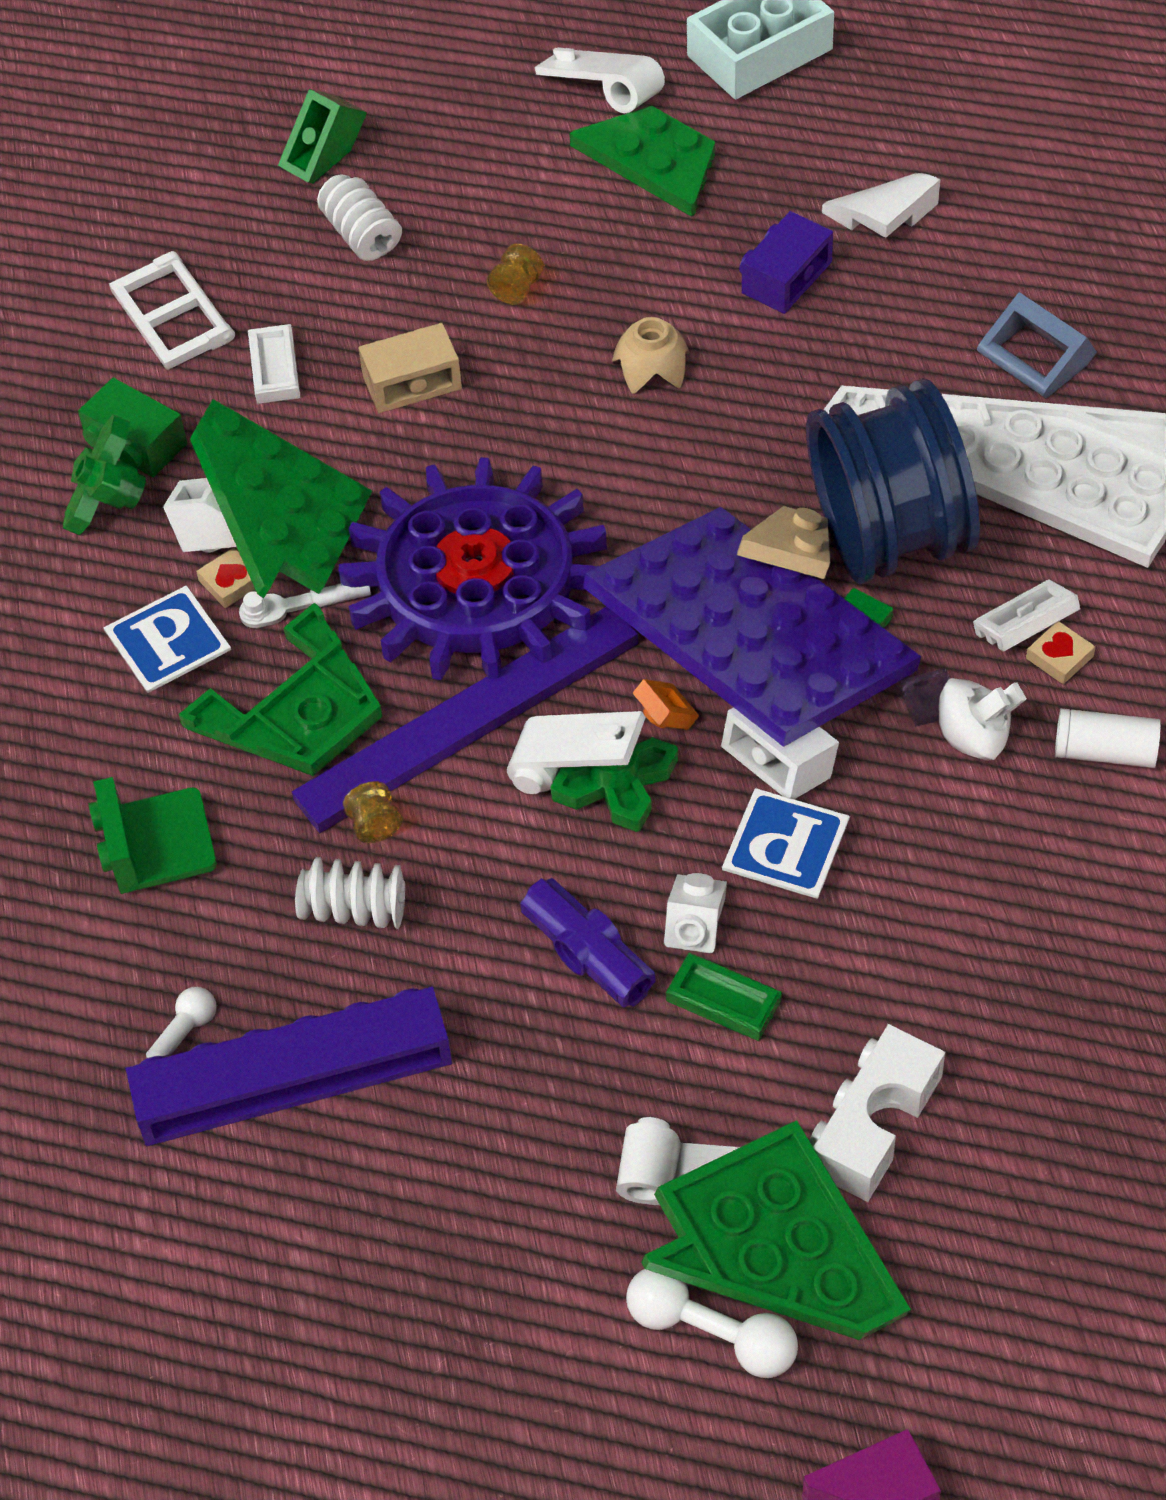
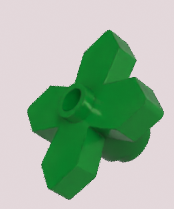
M113 414L102 427L94 448L86 447L76 458L71 482L78 485L66 508L63 529L80 536L91 523L99 501L117 509H121L123 506L133 509L139 502L144 491L146 478L138 473L136 467L118 460L128 439L130 421Z
M652 737L635 745L628 765L561 767L551 784V798L554 802L576 810L605 798L612 823L638 832L642 829L652 811L651 798L643 786L669 779L678 762V747Z

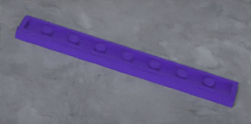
M606 606L591 615V625L586 631L570 627L550 639L552 659L549 661L541 662L531 651L502 667L499 678L488 679V677H485L291 791L293 800L320 834L638 644V633Z

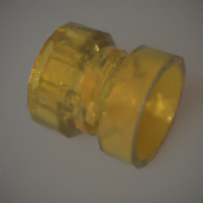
M512 244L508 246L500 259L501 264L494 266L486 280L490 292L496 298L510 305H518L523 302L529 293L530 285L535 283L542 274L544 263L536 251L523 244Z

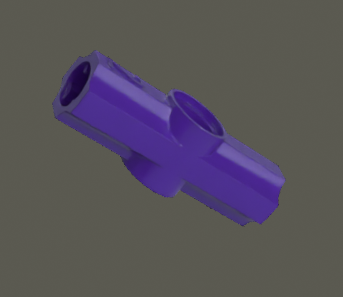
M541 878L528 889L525 898L520 902L521 912L553 941L557 954L571 971L580 976L587 973L623 1008L629 1005L634 1007L647 996L649 989L656 982L655 972L622 942L617 928L604 913L595 908L588 911L553 878L548 880Z

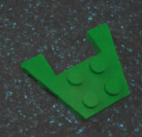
M316 603L310 605L284 627L286 639L311 658L309 662L246 714H242L210 688L178 714L181 725L187 730L314 776L382 718L381 705L355 663H352L342 648L339 637L334 630H331L325 620L324 613Z

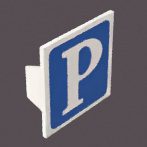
M187 586L103 627L147 693L231 650L230 645Z
M755 788L723 863L722 870L818 899L850 816Z

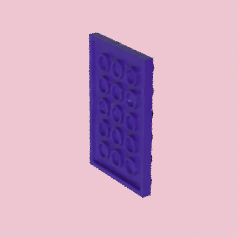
M722 507L585 573L583 586L585 590L783 747L918 671L921 659L918 653L816 577L738 556L737 551L742 537L751 529Z

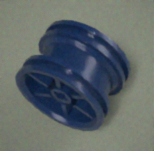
M925 378L915 380L910 384L909 388L903 385L892 387L887 392L885 407L857 415L850 405L844 402L834 404L830 408L829 414L822 409L811 411L808 414L806 441L817 497L823 516L828 520V531L848 574L856 583L861 585L873 580L874 574L881 578L896 573L898 566V556L926 548L938 560L950 558L954 555L955 550L963 554L976 549L980 535V519L970 463L954 417L942 394L930 380Z

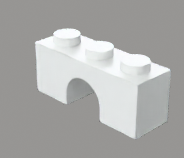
M890 1024L887 1025L878 1041L871 1038L867 1042L858 1061V1067L861 1070L854 1081L846 1079L842 1083L833 1102V1108L836 1111L828 1123L821 1120L817 1124L809 1139L837 1187L869 1202L893 1161L896 1135L878 1127L871 1120L870 1116L880 1109L896 1108L918 1118L942 1078L945 1051Z

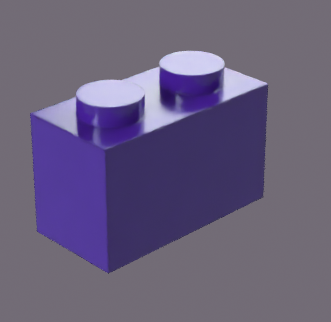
M789 211L778 224H773L768 229L765 238L754 250L750 249L742 258L739 271L742 274V294L785 314L832 263L833 231Z

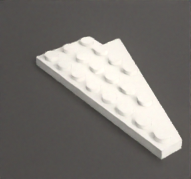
M841 385L824 410L829 414L830 408L834 404L841 402L849 404L857 415L885 407L887 392L890 389ZM942 394L963 440L977 495L1147 568L1150 566L1166 540V413Z

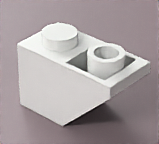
M207 478L179 481L163 508L182 551L202 550L203 552H214L220 548L236 547Z

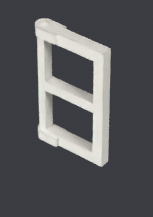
M175 251L168 252L154 259L153 263L109 283L111 292L166 370L210 349L215 350L231 342L235 337V332L231 326L225 322ZM175 272L189 293L143 315L128 293ZM199 306L214 328L168 350L153 328Z

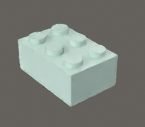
M721 0L687 17V56L736 100L833 49L834 11L822 0Z

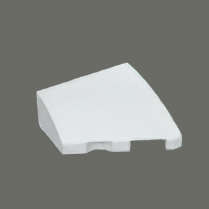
M915 173L827 201L822 205V213L850 230H853L861 223L886 238L902 223L912 227L938 205L940 179L929 174Z

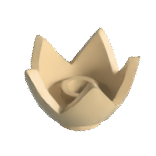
M646 317L632 324L622 334L615 348L612 363H619L621 360L623 375L632 394L641 389L655 374L660 375L675 387L681 388L686 366L685 354L690 352L683 336L670 323L660 318Z

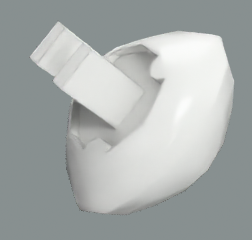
M948 679L939 699V724L943 736L953 748L964 754L983 760H994L1006 745L1010 732L1011 711L1027 698L1018 683L1011 684L1005 690L999 687L992 691L970 680Z

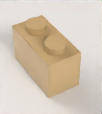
M443 323L358 347L363 378L378 414L462 389L459 359Z

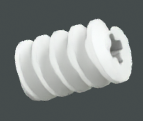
M340 174L332 176L324 183L317 198L318 208L358 258L364 261H373L390 252L398 244L402 235V226L394 219L389 210L385 209V205L380 199H377L376 194L372 189H369V186L363 179L358 177L350 178L347 175Z
M315 857L310 870L302 869L300 871L295 894L297 918L305 920L313 910L315 919L319 922H325L333 913L335 921L339 924H345L353 915L355 924L358 926H365L370 918L373 917L375 926L378 928L388 926L391 918L395 928L398 930L400 928L405 906V881L403 880L400 865L394 866L389 879L383 877L380 863L374 864L369 877L364 876L361 861H355L349 875L344 874L341 859H335L330 872H324L321 857Z

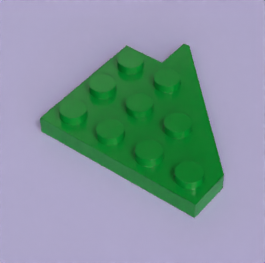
M212 399L194 430L190 441L257 595L262 598L266 596L279 572L319 594L350 537L349 527L351 523H357L372 490Z
M797 1120L659 1186L654 1193L678 1239L645 1254L641 1263L646 1270L857 1340H861L905 1317L911 1310Z

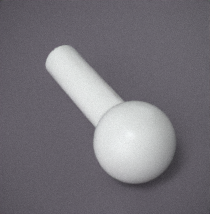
M190 987L178 996L175 1004L176 1016L146 1053L147 1058L171 1056L193 1027L203 1026L213 1019L217 1005L211 992L202 987Z

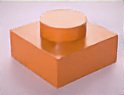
M643 679L633 692V695L644 707L643 713L645 717L659 728L670 727L689 730L699 717L698 713L673 683Z

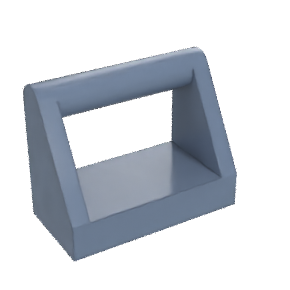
M1020 292L977 347V351L1044 398H1048L1084 369L1097 353L1086 336ZM1027 326L1065 353L1045 377L1001 345L1023 327Z

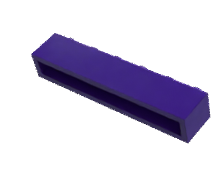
M432 986L421 990L415 988L406 989L397 993L394 997L372 1003H353L342 1011L323 1016H304L297 1019L293 1024L270 1030L255 1029L247 1032L240 1038L221 1043H202L192 1048L191 1051L176 1055L150 1057L138 1065L127 1067L126 1073L137 1124L147 1147L452 1064L448 1036Z

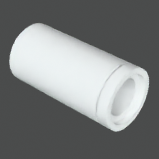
M1060 708L1055 757L1155 768L1159 749L1161 721L1155 718Z

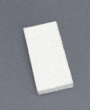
M291 324L248 330L257 404L301 398Z

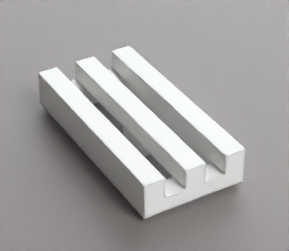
M1048 579L974 620L975 632L980 638L986 636L987 642L992 645L997 643L1000 650L1006 651L1080 610L1078 595Z

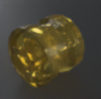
M374 781L361 784L352 789L343 800L344 811L350 819L354 820L353 831L361 842L376 843L392 836L402 824V816L399 809L395 805L390 804L392 795L385 783Z

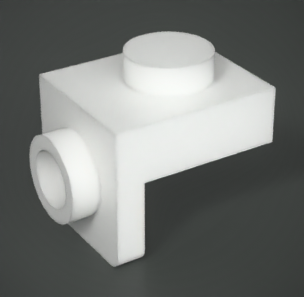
M702 873L677 874L667 903L665 946L704 953L714 952L718 921L726 897L727 881L714 880L711 876Z

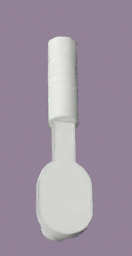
M341 584L323 587L319 594L310 590V593L283 598L277 594H266L262 598L257 595V592L252 591L244 596L243 603L239 608V615L245 626L260 628L277 624L286 617L287 613L307 609L313 603L323 607L351 599L371 596L369 586L348 587Z

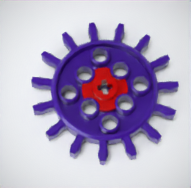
M480 457L476 467L475 485L459 486L450 489L447 488L444 476L435 464L427 466L426 480L430 495L413 505L409 504L388 487H385L380 491L382 510L394 519L387 531L352 522L349 527L352 547L377 553L376 561L339 564L341 585L348 587L379 586L380 593L348 606L354 629L357 630L390 616L397 625L380 640L383 658L391 663L416 639L433 647L430 653V667L432 679L436 680L443 679L450 666L453 652L481 653L482 667L488 679L499 678L501 659L498 650L508 648L520 642H524L531 653L541 662L549 661L552 659L551 644L542 629L554 618L584 631L591 625L590 609L568 599L571 589L585 590L583 588L585 573L599 566L573 564V557L607 550L604 525L567 533L564 524L584 512L583 494L578 489H575L547 507L541 501L535 499L543 487L540 467L533 465L514 490L493 485L494 477L490 459ZM516 525H526L523 527H513ZM470 528H480L477 530H468ZM425 531H434V532L427 533V534L422 533V532H425ZM522 559L528 560V561L522 562V563H517V562H515V561H517V560H522ZM425 566H435L430 569H421ZM521 595H528V596H530V597L525 598V599H518V598H516L517 596H521ZM469 600H481V601H478V602H470ZM429 601L436 602L432 605H422L423 603Z

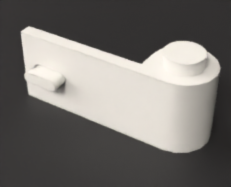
M554 48V55L535 67L536 75L601 80L607 102L612 108L621 113H630L662 90L665 82L663 70L658 62L651 57L642 55Z
M642 711L530 717L524 725L508 764L507 774L517 789L527 794H537L551 789V784L557 776L560 767L628 765L646 717Z
M654 1117L641 1118L638 1120V1123L630 1124L626 1128L616 1192L629 1201L660 1205L654 1196L659 1186L740 1147L681 1143L677 1133L670 1129V1125L666 1121Z

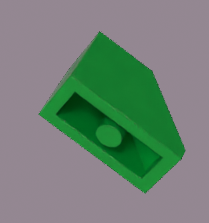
M309 89L278 166L313 184L352 150L367 112L336 95Z

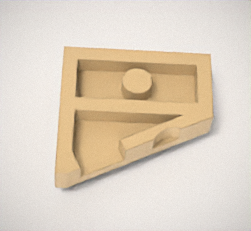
M783 506L743 535L737 555L824 579L830 565L828 520L816 511L808 508L793 509Z

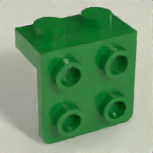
M113 777L93 781L97 801L88 803L95 832L103 830L105 836L104 842L97 843L98 854L103 872L113 870L121 894L209 873L216 868L217 861L201 793L197 788L190 787L122 804Z

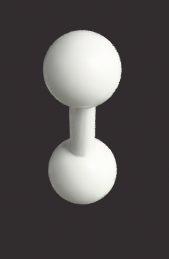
M646 1269L638 1272L628 1286L626 1295L627 1306L630 1314L639 1324L649 1329L663 1330L674 1326L681 1320L734 1344L735 1354L740 1365L754 1376L760 1378L779 1376L786 1372L796 1359L798 1351L796 1333L792 1326L778 1315L760 1313L751 1316L742 1323L690 1300L685 1282Z

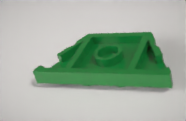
M654 106L573 130L569 134L570 146L687 215L692 217L696 213L697 200L700 191L704 189L707 180V170L711 168L715 156L714 140Z

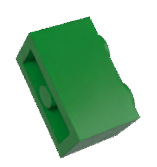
M114 377L78 410L83 427V437L93 448L102 427L113 414L130 421L128 439L119 460L136 467L151 477L160 472L188 444L180 413Z

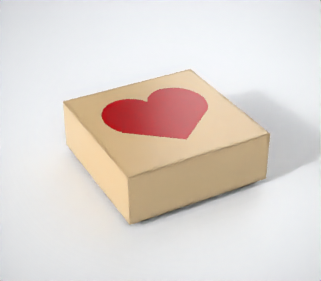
M234 547L196 571L199 582L224 608L243 598L248 592L255 590L240 553Z
M1058 621L1027 648L1026 659L1064 685L1094 657L1096 646Z

